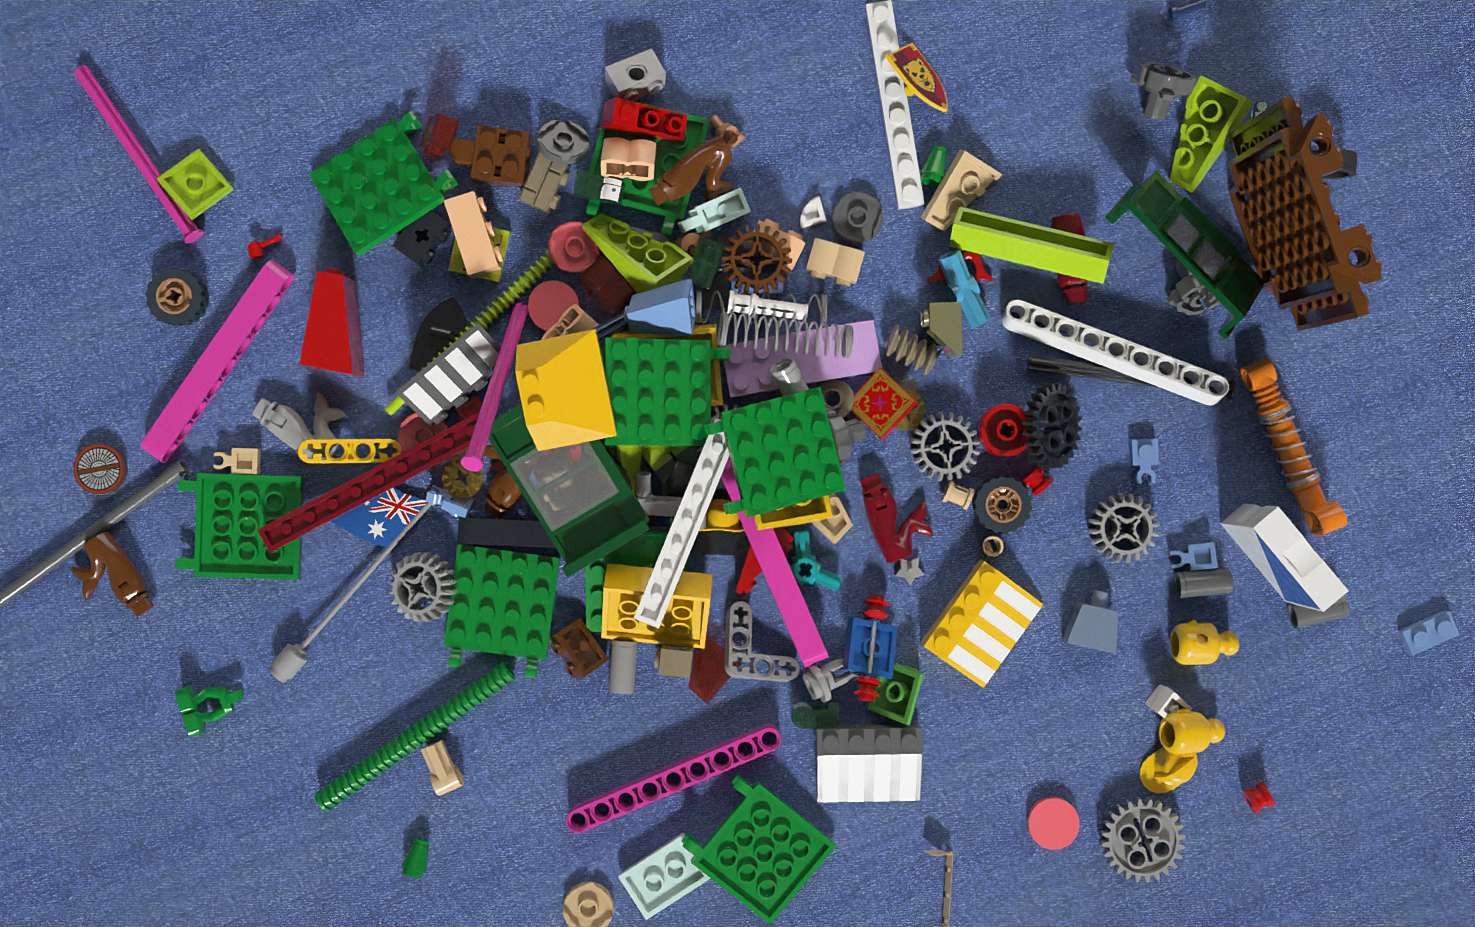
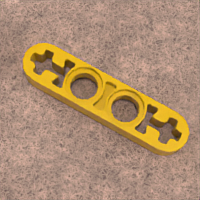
M388 438L306 439L297 446L298 457L306 463L386 462L402 452L400 444ZM321 443H325L323 450L325 459H321V453H314L309 459L306 454L302 453L303 449L308 447V444H311L312 448L322 449ZM336 443L342 445L344 450L339 458H333L329 454V448ZM361 443H366L370 448V453L365 458H360L356 454V447ZM374 443H378L377 448H387L388 443H390L391 447L395 448V453H391L389 458L385 453H377L378 458H374L376 452Z

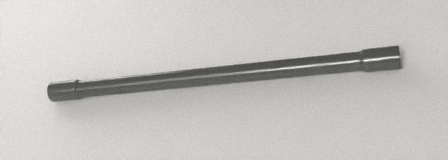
M181 460L174 463L155 480L0 591V609L81 550L86 542L107 531L167 486L174 484L189 473L186 464Z

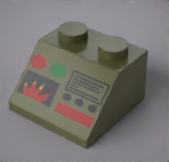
M961 302L927 304L919 314L920 327H924V334L942 349L949 358L962 356Z

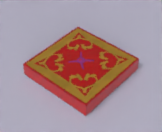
M879 367L854 395V404L851 411L880 439L884 440L915 407L918 401Z

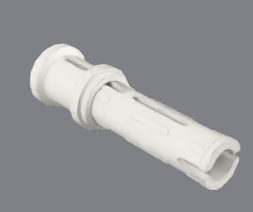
M730 290L727 313H746L749 317L763 314L806 321L808 304L762 299L754 293L749 296L735 294L734 291Z

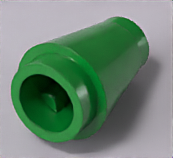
M941 146L932 147L920 172L923 184L938 187L946 170V148Z
M420 838L414 839V843H412L401 865L403 867L402 874L422 879L423 873H426L430 841Z

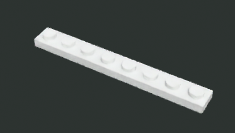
M892 1L866 4L865 10L897 207L900 210L924 206L908 99L905 93V82L885 58L886 55L899 49Z
M715 418L714 422L721 421L717 418ZM724 432L708 435L634 619L659 628L729 458Z

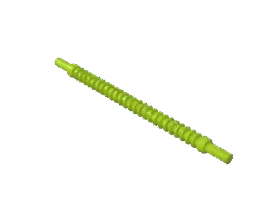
M548 249L545 251L546 255L544 257L540 256L541 260L539 262L535 261L536 265L534 267L529 266V272L524 271L525 275L523 277L519 276L518 282H513V287L508 286V292L503 291V296H498L497 302L492 301V307H486L487 312L482 311V316L480 318L476 317L477 321L475 323L470 322L471 327H465L466 331L464 333L460 332L459 338L477 323L483 328L488 329L487 324H493L492 320L494 318L498 319V314H503L504 308L509 309V303L514 304V299H519V294L521 292L524 294L525 288L530 289V284H535V279L537 277L541 278L540 274L542 272L547 273L546 268H552L551 264L553 263ZM397 395L384 409L392 416L405 402Z

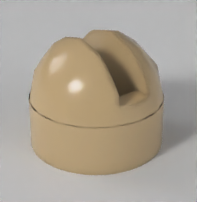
M996 535L988 536L983 542V551L991 557L1000 555L1004 548L1003 540ZM991 539H994V542L998 548V550L995 552L992 544L989 541Z

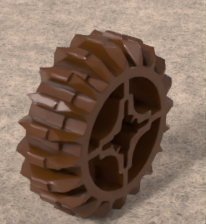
M760 224L755 225V232H751L749 225L745 226V235L740 230L735 231L738 240H735L733 237L728 238V242L733 247H723V251L730 254V256L721 257L722 262L730 263V265L723 267V272L732 271V274L727 277L728 282L737 279L738 281L734 285L735 289H739L744 284V294H748L749 288L752 287L754 288V294L758 295L759 288L763 287V292L767 295L769 294L768 285L777 290L778 284L776 280L785 283L786 278L781 272L785 274H790L791 272L789 267L784 266V264H791L793 261L790 257H784V255L791 253V248L786 247L782 249V246L787 242L786 238L777 241L776 239L780 232L776 230L772 236L769 235L770 226H766L763 233L760 232ZM753 240L751 252L741 256L736 255L738 249L743 244ZM761 241L769 243L775 249L778 256L766 254L762 250ZM756 248H758L760 259H764V261H760L758 272H756V266L753 265L754 261L750 262L749 260L754 258ZM736 264L748 266L752 270L753 279L744 277L738 271ZM778 265V268L770 277L760 280L763 268Z

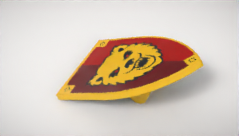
M913 42L885 56L906 83L905 93L907 96L916 94L932 107L943 112L948 110L946 94L937 74Z

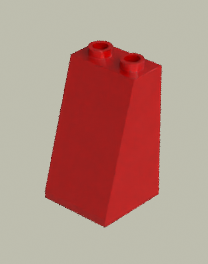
M326 268V272L317 271L299 364L364 377L365 370L356 281L349 279V274L343 273L341 270Z

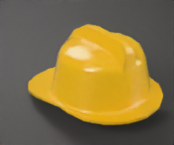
M714 499L710 502L706 512V528L699 529V531L724 530L732 532L745 530L737 513L725 514L723 504L732 502L726 499Z
M1164 747L1160 748L1142 763L1140 768L1142 784L1154 793H1167L1175 789L1182 783L1190 780L1194 775L1198 764L1197 754L1195 753V757H1180V755L1168 752Z

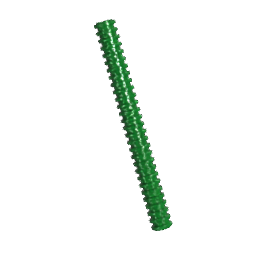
M500 662L499 667L494 666L493 671H487L486 676L482 675L479 677V681H473V685H467L466 690H460V694L456 693L453 695V699L449 698L446 700V704L442 703L440 708L436 707L433 710L434 713L429 712L427 717L420 719V722L416 721L414 727L409 726L407 732L402 731L400 736L396 735L394 737V741L389 740L387 745L381 746V750H375L374 755L369 754L367 759L361 760V764H355L354 768L348 769V773L344 772L341 774V777L335 778L334 782L328 783V787L324 786L321 788V791L315 793V801L318 806L326 812L330 811L331 806H337L338 802L345 800V797H350L351 792H357L358 788L364 787V783L368 784L371 782V779L377 777V774L381 775L384 769L388 770L390 765L397 763V760L401 761L404 758L403 755L408 756L410 750L415 751L417 746L421 747L423 745V741L428 742L430 736L435 737L436 732L440 733L443 731V727L448 728L450 726L449 723H455L456 718L460 719L463 717V713H469V709H475L476 704L480 705L483 703V699H489V695L493 696L496 694V690L500 691L503 685L507 686L509 684L508 681L513 682L515 674L506 662Z

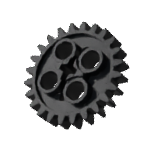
M1060 383L1042 384V387L1036 388L1037 393H1031L1032 401L1026 402L1029 411L1023 412L1027 417V421L1022 422V425L1026 426V430L1022 435L1027 436L1024 445L1030 446L1028 455H1033L1032 461L1038 462V466L1055 469L1062 468L1063 464H1069L1068 458H1074L1072 450H1078L1076 441L1081 440L1078 431H1081L1082 427L1078 425V422L1082 420V417L1077 415L1080 407H1075L1077 398H1071L1073 391L1067 390V386H1061Z

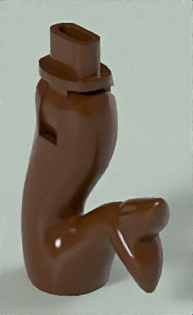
M719 136L701 143L665 172L662 180L658 178L656 180L657 184L648 189L653 200L659 206L667 200L672 202L685 196L697 185L706 167L707 187L705 189V203L719 197L720 194L729 192L735 184L720 177L733 160L732 154L726 143Z
M492 444L485 447L483 456L501 460ZM540 454L522 464L529 478ZM507 468L494 477L489 486L488 494L485 497L487 502L484 509L497 519H500L504 512L510 510L522 493Z
M108 531L95 536L83 545L90 559L91 566L90 568L72 566L71 570L76 578L83 581L82 593L86 600L95 591L99 580L107 568L114 595L121 603L127 604L125 607L127 609L131 608L136 617L141 616L154 607L149 598L151 593L147 591L146 584L137 567Z

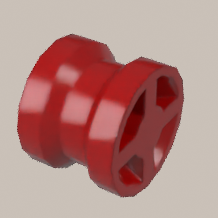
M1038 465L1021 479L1024 485H1029L1034 496L1039 495L1054 481L1051 475H1047L1044 472V467Z
M1263 782L1257 783L1253 789L1247 788L1242 791L1246 803L1254 814L1261 812V809L1264 807L1270 808L1275 805L1270 791Z

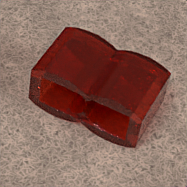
M434 113L433 116L430 115L420 143V147L424 148L423 153L436 158L439 155L443 156L445 153H450L459 121L439 113Z
M603 256L599 257L579 275L583 280L580 286L589 296L594 293L600 299L597 305L606 315L611 312L616 316L630 304L632 295L636 294Z

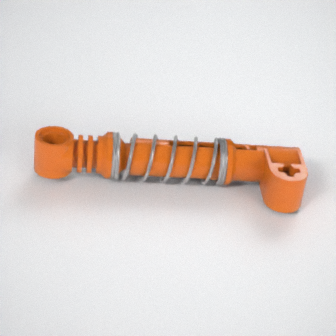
M1265 357L1240 368V374L1245 386L1249 391H1255L1252 395L1257 397L1255 402L1260 403L1257 406V416L1261 424L1267 425L1265 436L1270 437L1272 440L1271 449L1276 450L1278 454L1276 462L1281 463L1283 466L1281 474L1288 478L1286 485L1289 491L1294 493L1310 533L1323 536L1346 526L1348 521L1342 507L1335 501H1327L1319 484L1321 480L1320 474H1318V471H1315L1316 467L1312 468L1309 457L1312 455H1307L1303 446L1306 442H1302L1298 434L1301 429H1296L1292 420L1295 416H1286L1292 407H1290L1291 405H1289L1287 400L1283 399V396H1279L1281 391H1276L1279 387L1278 384H1273L1277 380V373L1272 362Z

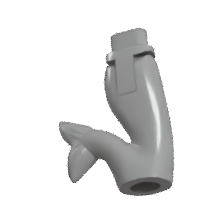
M317 392L314 406V436L308 430L302 417L295 410L285 405H279L276 401L271 403L262 398L252 413L253 416L261 420L260 424L266 426L269 431L296 451L299 443L306 439H337L330 431L328 424L346 416L343 411L337 408H330L326 398L320 392ZM321 443L322 449L312 448L311 444H308V447L303 449L302 453L306 454L309 458L314 453H321V459H325L323 451L325 443ZM338 443L331 445L329 448L331 457L336 452L339 446Z

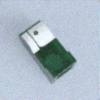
M578 169L573 193L577 198L621 205L626 183Z
M838 699L827 701V706H809L806 703H798L791 709V720L796 727L802 729L839 728Z

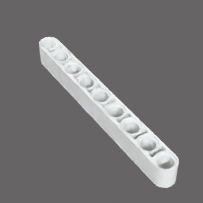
M1022 300L1009 302L1002 315V324L1010 331L1205 405H1215L1229 390L1228 381L1221 375ZM1010 312L1018 313L1021 318L1012 317ZM1035 321L1042 322L1045 328L1038 327ZM1059 331H1066L1070 337L1062 336ZM1084 340H1090L1094 347L1086 345ZM1109 349L1117 351L1119 356L1112 355ZM1133 358L1141 360L1143 366L1136 364ZM1159 367L1164 368L1168 375L1162 374L1159 371ZM1184 377L1191 379L1193 385L1186 383ZM1209 386L1215 388L1218 394L1212 393L1209 390Z

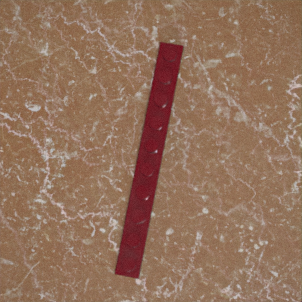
M480 412L258 529L257 531L269 553L278 550L469 448Z

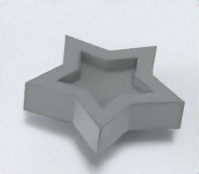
M919 557L910 561L900 560L901 568L895 576L904 577L911 586L915 577L925 575L918 568Z

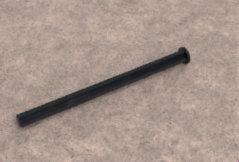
M1033 355L1029 356L1027 363L1029 371L1160 388L1100 364ZM1184 377L1186 383L1193 385L1191 379ZM1235 379L1228 381L1229 390L1225 397L1229 400H1233L1236 393ZM1209 386V390L1212 393L1218 394L1215 388Z

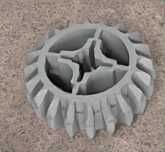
M938 412V421L935 420L933 415H929L928 421L930 424L928 425L926 422L920 421L919 424L924 430L914 429L913 431L914 434L919 436V439H910V443L918 444L917 449H910L911 454H919V457L913 459V463L916 464L922 461L923 464L918 470L923 472L928 468V478H932L936 472L937 481H942L943 474L946 475V479L949 482L953 479L952 473L958 479L962 478L960 469L962 468L966 473H969L971 470L966 465L967 462L973 465L977 463L975 459L971 458V454H980L979 450L972 449L973 445L980 444V440L971 439V436L976 435L977 431L972 430L968 432L967 429L971 426V422L968 421L962 426L963 416L961 415L953 421V412L947 414L946 420H944L943 412ZM946 425L957 429L964 440H952ZM938 426L937 441L934 444L924 446L927 435ZM944 439L950 445L957 444V446L947 449V454H943L944 450L932 449L942 445ZM965 448L962 459L952 467L951 461L954 451ZM925 453H937L941 458V462H943L944 469L933 465Z
M1117 493L1116 500L1113 496H1107L1109 505L1100 501L1098 504L1102 510H1092L1097 519H1089L1088 521L1090 524H1095V528L1089 529L1088 533L1096 534V537L1091 539L1092 544L1100 543L1096 551L1099 553L1105 551L1104 557L1106 559H1110L1113 556L1114 562L1118 563L1122 557L1125 563H1130L1131 555L1135 560H1140L1139 551L1148 555L1149 550L1146 548V545L1154 547L1156 543L1150 539L1151 537H1159V533L1153 532V527L1160 526L1159 522H1152L1151 520L1157 516V513H1147L1151 509V504L1146 503L1142 506L1143 498L1138 497L1134 501V495L1129 493L1126 498L1123 493ZM1127 506L1136 512L1122 518L1114 510ZM1107 518L1112 525L1111 531L1107 534L1108 537L1105 535V522ZM1141 518L1142 534L1139 537L1136 532V526ZM1121 523L1128 524V527H1126L1128 528L1127 533L1119 531ZM1125 538L1133 546L1126 549H1117L1112 544Z
M417 552L412 556H405L403 561L396 564L398 570L391 572L395 578L388 582V584L393 586V590L388 594L395 596L391 604H399L397 612H405V618H413L415 622H421L422 620L430 622L433 619H439L442 613H447L449 611L448 605L455 602L451 595L458 592L452 588V585L457 580L450 578L454 571L452 569L446 570L448 562H440L441 556H432L430 552L423 554ZM419 566L424 568L423 572L419 573L418 576H412L416 568ZM428 598L434 599L429 607L421 606Z

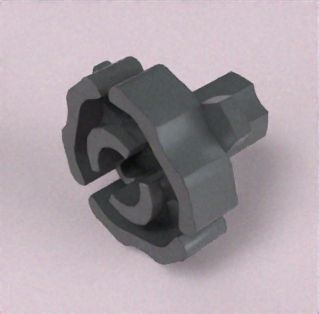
M1146 62L1140 64L1137 76H1131L1129 82L1143 86L1145 90L1149 91L1142 112L1144 116L1165 120L1173 98L1192 94L1197 78L1195 75L1178 67L1166 65L1163 70V64Z
M1195 254L1194 257H1193V259L1201 266V264H1200V262H1199V260H1198V258H1197V256H1196V254ZM1179 260L1175 262L1181 281L1175 285L1177 289L1171 291V296L1167 299L1170 305L1175 306L1179 312L1195 315L1204 311L1200 302L1202 299L1207 309H1213L1220 304L1215 296ZM1206 268L1204 270L1213 278L1218 268Z
M825 405L839 463L842 465L845 464V459L850 458L851 444L865 439L866 428L864 423L858 418L845 422L841 415L836 416V412L833 409L829 410Z

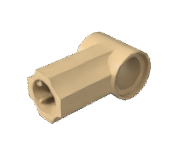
M443 739L421 749L431 772L430 780L432 787L438 796L464 785L462 774L457 765H453Z

